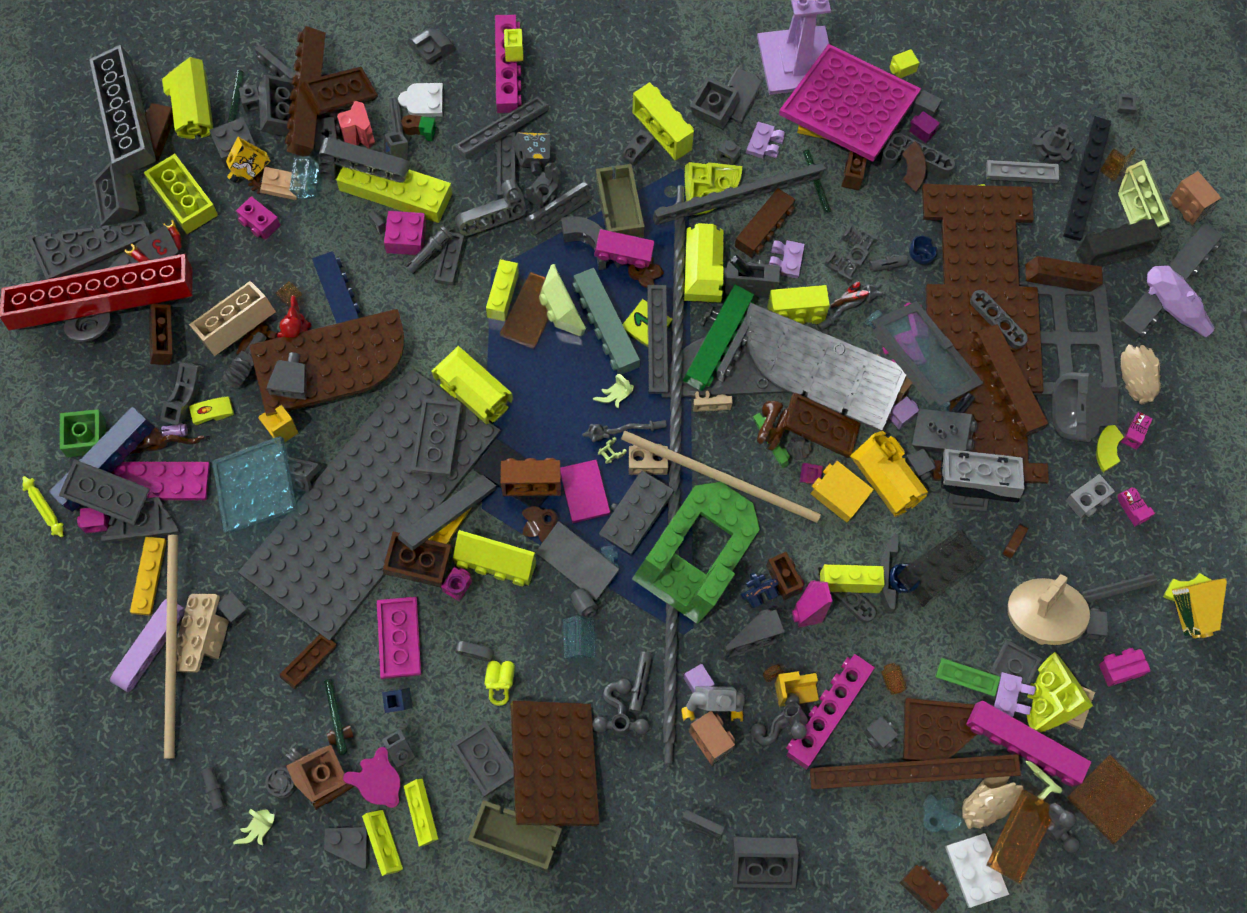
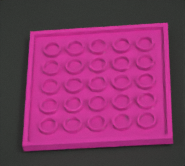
M828 44L781 107L779 115L874 161L920 94L921 88Z

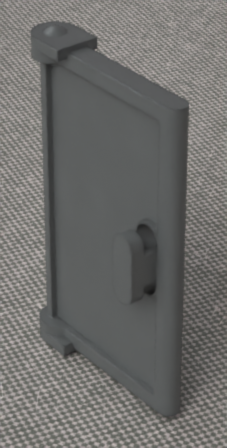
M736 68L727 85L737 90L740 97V102L730 117L734 122L742 124L747 110L762 82L765 80L763 76L754 75Z

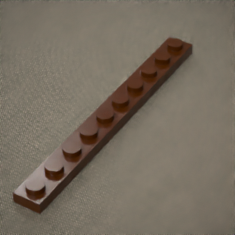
M1018 754L810 768L811 790L1021 776Z

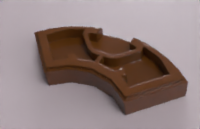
M914 140L902 154L908 166L907 174L903 180L917 192L926 175V158L922 148Z

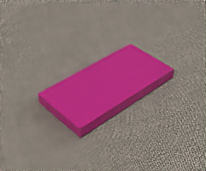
M417 597L377 600L380 678L421 676Z

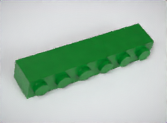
M736 284L733 286L683 379L684 382L700 391H703L705 386H710L714 379L711 375L713 371L717 372L721 361H719L721 356L725 357L730 347L728 346L729 341L733 342L738 332L736 331L737 326L741 327L745 316H743L745 311H748L750 303L754 304L751 301L754 296L753 293Z

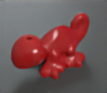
M291 296V307L287 315L280 322L279 328L281 331L277 334L278 338L284 336L294 338L300 332L308 331V328L312 327L311 323L305 320V317L300 313L295 296Z

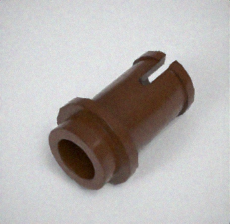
M350 725L335 731L329 730L330 732L326 733L330 745H336L337 742L354 737Z

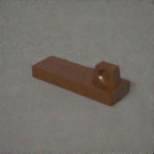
M319 634L280 673V678L296 689L335 650L337 644Z

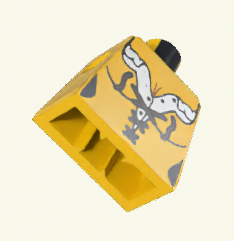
M237 137L226 159L228 168L231 170L227 177L234 183L241 176L252 180L270 162L267 152Z

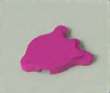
M380 747L376 750L375 756L372 759L361 760L360 766L362 771L360 773L346 772L343 775V781L358 788L361 796L367 802L394 808L399 803L400 778L397 771L388 761L387 749Z

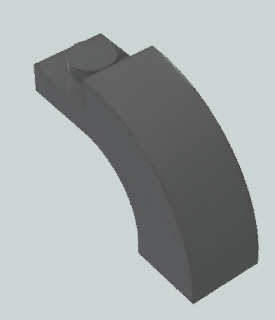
M180 362L173 393L167 401L163 402L161 421L180 425L190 413L189 406L194 404L199 391L200 383H198L201 366Z

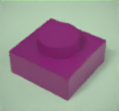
M802 463L800 482L813 485L818 477L821 479L823 466Z

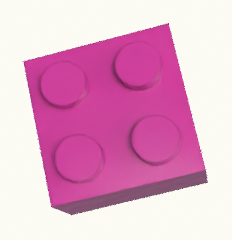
M388 211L384 238L386 253L416 255L424 248L427 224L425 213Z

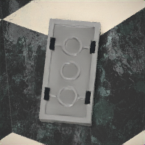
M952 449L944 450L940 466V472L942 473L941 489H945L947 492L958 496L1019 502L1024 491L1023 458Z

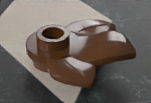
M653 256L648 268H637L633 264H630L628 267L629 276L634 280H638L646 288L648 285H654L653 279L661 277L664 271L659 265L653 263Z
M536 506L526 508L522 511V515L528 520L524 526L523 535L527 537L539 536L540 541L543 543L557 523V514L551 509L542 510ZM550 516L551 521L545 522L544 517Z

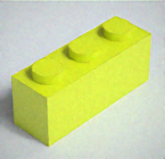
M500 259L486 306L487 318L506 321L519 275L518 263Z
M824 564L820 572V582H828L830 592L880 593L884 587L883 566Z

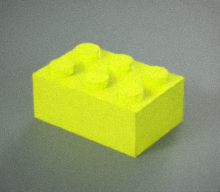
M827 286L771 290L767 308L769 311L801 324L811 322L812 324H820L826 319L830 306Z

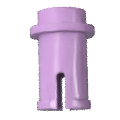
M182 423L180 425L162 426L161 430H164L162 432L163 437L166 435L184 437L188 434L187 425Z

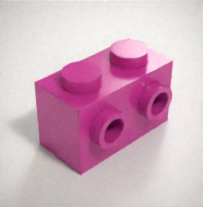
M252 196L236 210L239 217L238 221L244 227H250L251 232L256 237L261 236L266 240L281 226L278 217Z

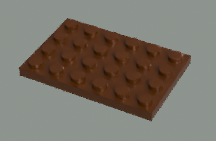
M512 701L510 705L516 825L598 826L599 812L591 704Z

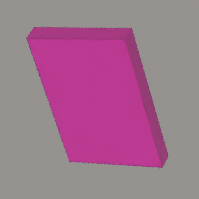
M597 460L561 468V479L572 523L610 515Z

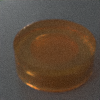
M774 665L764 671L763 677L766 682H771L779 674H783L784 671L780 665Z

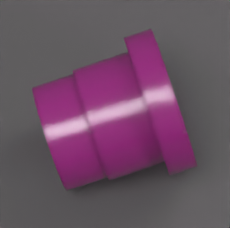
M461 574L449 576L446 581L448 591L457 596L464 593L467 585L464 576ZM454 583H461L462 587L455 590L452 588V585Z

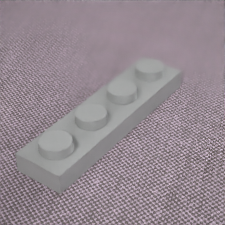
M987 160L986 179L1058 183L1059 165Z

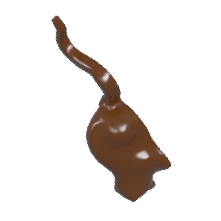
M154 428L130 454L160 450L171 441L183 444H196L201 439H205V436H198L193 439L177 435H166L163 437L161 431Z

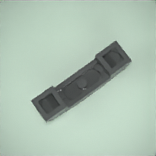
M896 533L886 545L879 562V566H883L884 587L879 595L887 614H892L895 610L896 590L888 589L889 559L894 558L898 553L899 534Z

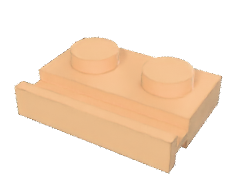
M265 167L260 193L296 200L301 174Z

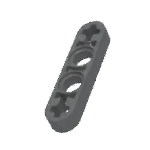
M975 291L970 298V303L991 326L998 324L1007 343L1012 348H1023L1028 339L1026 333L985 291ZM976 298H983L982 301H976ZM994 309L997 312V316H989L987 310ZM1000 323H1008L1010 329L1003 330L1000 327ZM1019 337H1020V338L1022 339L1021 341H1018V342H1015V341H1014L1015 338H1019Z
M823 563L818 564L813 571V577L816 581H820L818 574L819 570L821 571L824 566ZM830 592L833 597L861 622L869 623L874 619L876 615L875 608L859 593ZM849 595L855 596L857 603L854 605L848 604L846 597ZM860 602L863 604L861 608L864 611L870 610L869 615L871 617H863V611L860 608L858 609V611L855 610V608L859 606Z

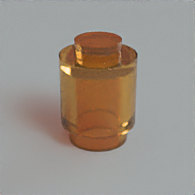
M895 663L884 666L881 674L887 691H890L891 695L905 691L906 681L899 665L896 666Z

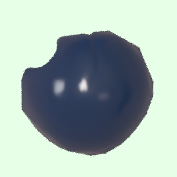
M917 236L910 245L909 254L916 263L925 265L932 263L936 258L937 247H933L930 237Z
M897 564L890 570L888 581L891 587L898 593H910L919 588V573L910 569L909 564Z

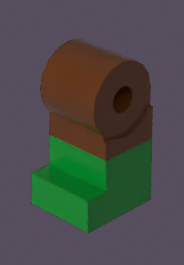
M406 115L402 118L401 123L405 134L423 135L427 141L433 142L437 128L435 118L417 115Z

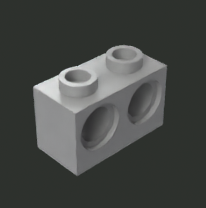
M1098 474L1073 492L1066 502L1080 518L1085 515L1090 517L1097 511V506L1100 504L1105 506L1112 500L1110 497L1115 491ZM1095 490L1100 491L1102 495H1098ZM1080 500L1085 501L1087 506H1084Z

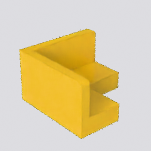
M282 405L275 409L277 414L266 416V413H263L258 417L279 446L298 434L293 419Z
M799 671L779 674L775 681L779 707L785 706L788 693L797 694L800 699L799 704L818 701L816 683L818 682L817 674L799 675Z

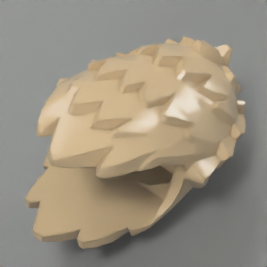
M1129 344L1125 352L1121 354L1122 379L1126 384L1125 388L1135 401H1139V404L1153 402L1161 389L1159 359L1151 348L1148 350L1144 345H1141L1140 348L1138 346L1134 348Z
M1009 777L985 778L974 789L973 793L963 801V819L968 829L973 827L981 829V827H986L995 823L996 820L1006 817L1021 802L1023 786L1016 785L1015 783L1008 784Z

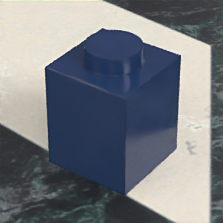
M410 688L382 692L385 713L413 708Z

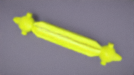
M24 476L23 491L28 490L29 497L47 525L51 527V535H58L62 538L64 524L58 523L57 517L38 488L34 487L35 480Z

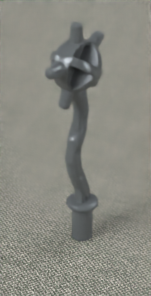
M863 284L862 290L868 291L869 295L863 299L841 306L832 317L827 316L826 320L818 324V329L822 331L830 325L833 326L835 324L834 321L838 319L844 310L859 305L865 299H867V302H870L878 295L882 296L883 292L878 290L882 285Z
M650 420L649 424L629 423L616 429H608L607 425L590 424L588 432L582 433V436H589L592 442L601 441L604 437L609 438V434L621 433L628 429H650L653 432L654 429L666 428V421L652 422Z

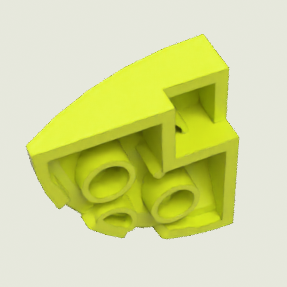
M689 162L685 165L686 201H690L694 197L707 196L712 192H722L729 187H738L743 166ZM711 209V210H708V211H704V212H701V213H697V214H694V215L705 214V213H708V212H710V211H712V210H714V209Z
M1056 652L1051 654L1039 667L1038 671L1040 674L1036 679V683L1030 684V686L1036 688L1034 695H1027L1028 698L1033 699L1030 714L1027 715L1029 727L1040 733L1077 717L1093 706L1077 679Z

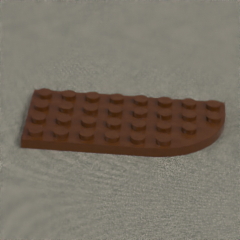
M398 309L300 332L294 338L284 336L249 345L266 416L277 414L275 409L280 405L286 411H291L362 393L383 383L397 368L404 350V332ZM291 352L301 355L299 363L305 364L307 369L306 400L270 395L267 390L268 382L277 361H288V356Z

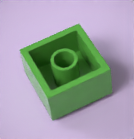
M99 409L60 413V450L66 457L84 456L106 434V418Z

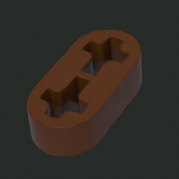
M1019 524L1002 555L1011 559L1029 528Z

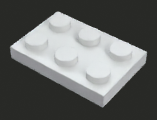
M985 833L945 846L968 908L1009 895Z

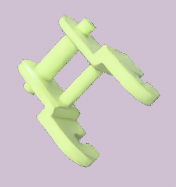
M616 437L612 441L606 442L604 448L599 449L598 455L602 454L604 456L606 464L612 463V460L615 458L618 460L627 452L624 449L622 453L621 451L614 453L610 448L616 442ZM609 450L612 456L609 457L605 451Z

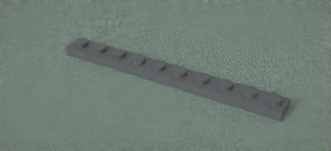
M822 163L817 165L811 164L800 170L794 169L789 173H779L774 177L762 178L753 183H744L736 188L729 187L722 192H712L707 196L694 197L690 201L677 202L668 207L662 206L654 211L653 221L655 225L775 192L777 188L782 190L822 178L825 168Z

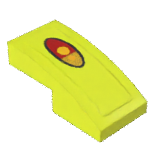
M230 397L215 398L189 406L192 421L195 425L212 419L216 421L234 415Z

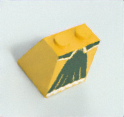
M1226 578L1172 589L1185 636L1192 635L1193 639L1213 636L1214 631L1220 630L1227 584Z

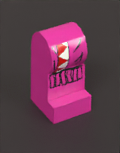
M1138 411L1121 443L1137 450L1145 439L1152 418Z
M1131 487L1118 494V501L1134 527L1149 520L1155 514L1151 507H1147L1135 488Z

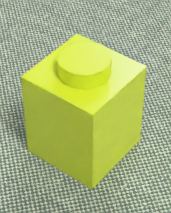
M910 49L892 57L890 70L898 78H903L917 72L919 61Z

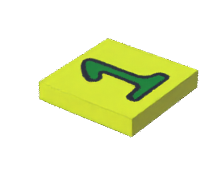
M642 299L622 325L627 334L648 347L647 302ZM667 316L668 328L669 325L672 323V318H670L669 316Z

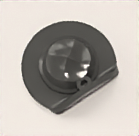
M105 312L68 319L64 324L65 334L69 339L76 342H87L96 339L108 329L111 323L110 313Z

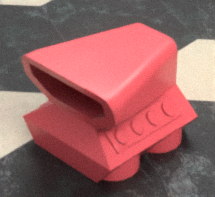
M355 101L351 110L337 115L346 143L359 146V143H362L369 149L375 144L372 128L363 103Z

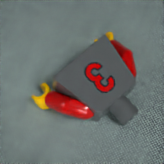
M171 220L172 224L170 226H166L164 223L163 227L136 243V247L131 244L133 249L131 251L125 250V252L138 262L179 255V250L181 249V235L174 221Z

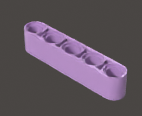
M167 599L161 603L110 678L111 683L126 692H130L135 687L166 642ZM178 604L177 624L185 613V608Z

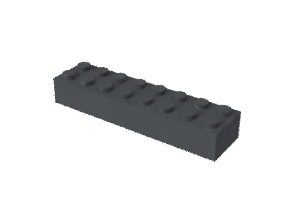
M119 45L89 60L111 161L125 176L155 162L156 159L133 61L125 49Z

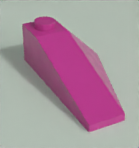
M810 581L792 611L793 620L798 622L799 627L823 622L832 603L828 582Z

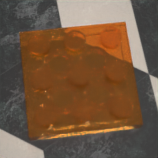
M1111 755L1107 756L1083 780V783L1067 797L1112 844H1115L1156 802Z

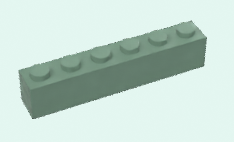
M591 268L574 275L573 290L576 294L579 293L581 297L579 299L583 309L586 308L588 312L587 318L590 324H594L596 328L594 331L597 339H601L603 342L602 348L605 355L609 354L611 358L610 365L613 371L616 370L618 374L622 375L639 368L640 359L595 269Z

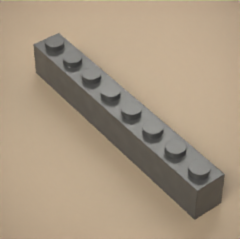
M1204 223L1169 266L1181 275L1188 284L1190 282L1189 276H1195L1201 269L1199 264H1205L1211 257L1209 252H1215L1221 245L1218 241L1223 235ZM1150 288L1117 327L1118 330L1133 341H1136L1139 336L1143 338L1149 331L1147 326L1149 324L1153 326L1159 319L1157 314L1166 311L1157 295L1149 294Z

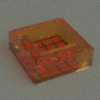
M290 281L275 293L288 307L291 305V296H295L296 299L302 296V293Z

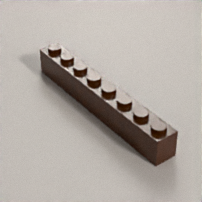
M305 26L303 31L299 32L297 36L299 46H297L295 56H297L294 64L296 74L292 79L294 89L290 95L292 103L288 112L291 114V117L287 123L289 133L285 139L287 152L308 158L314 148L317 112L301 84L303 81L321 77L326 35L325 32Z

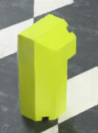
M189 57L170 71L162 79L164 93L167 96H171L175 132L178 137L195 139V135H201V138L209 136L211 134L209 130L213 129L207 76L203 61Z
M698 223L692 230L691 227L687 228L684 301L721 302L724 230L721 228L720 231L717 230V226L714 224Z
M459 346L431 371L433 378L436 381L440 379V386L449 395L462 402L486 425L489 424V420L492 422L498 420L507 411V402L511 403L513 400L512 393Z

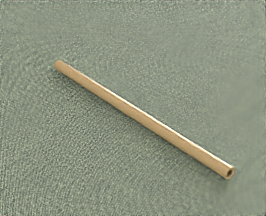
M624 431L621 440L817 523L821 514L644 438Z
M168 535L164 759L175 758L178 535Z

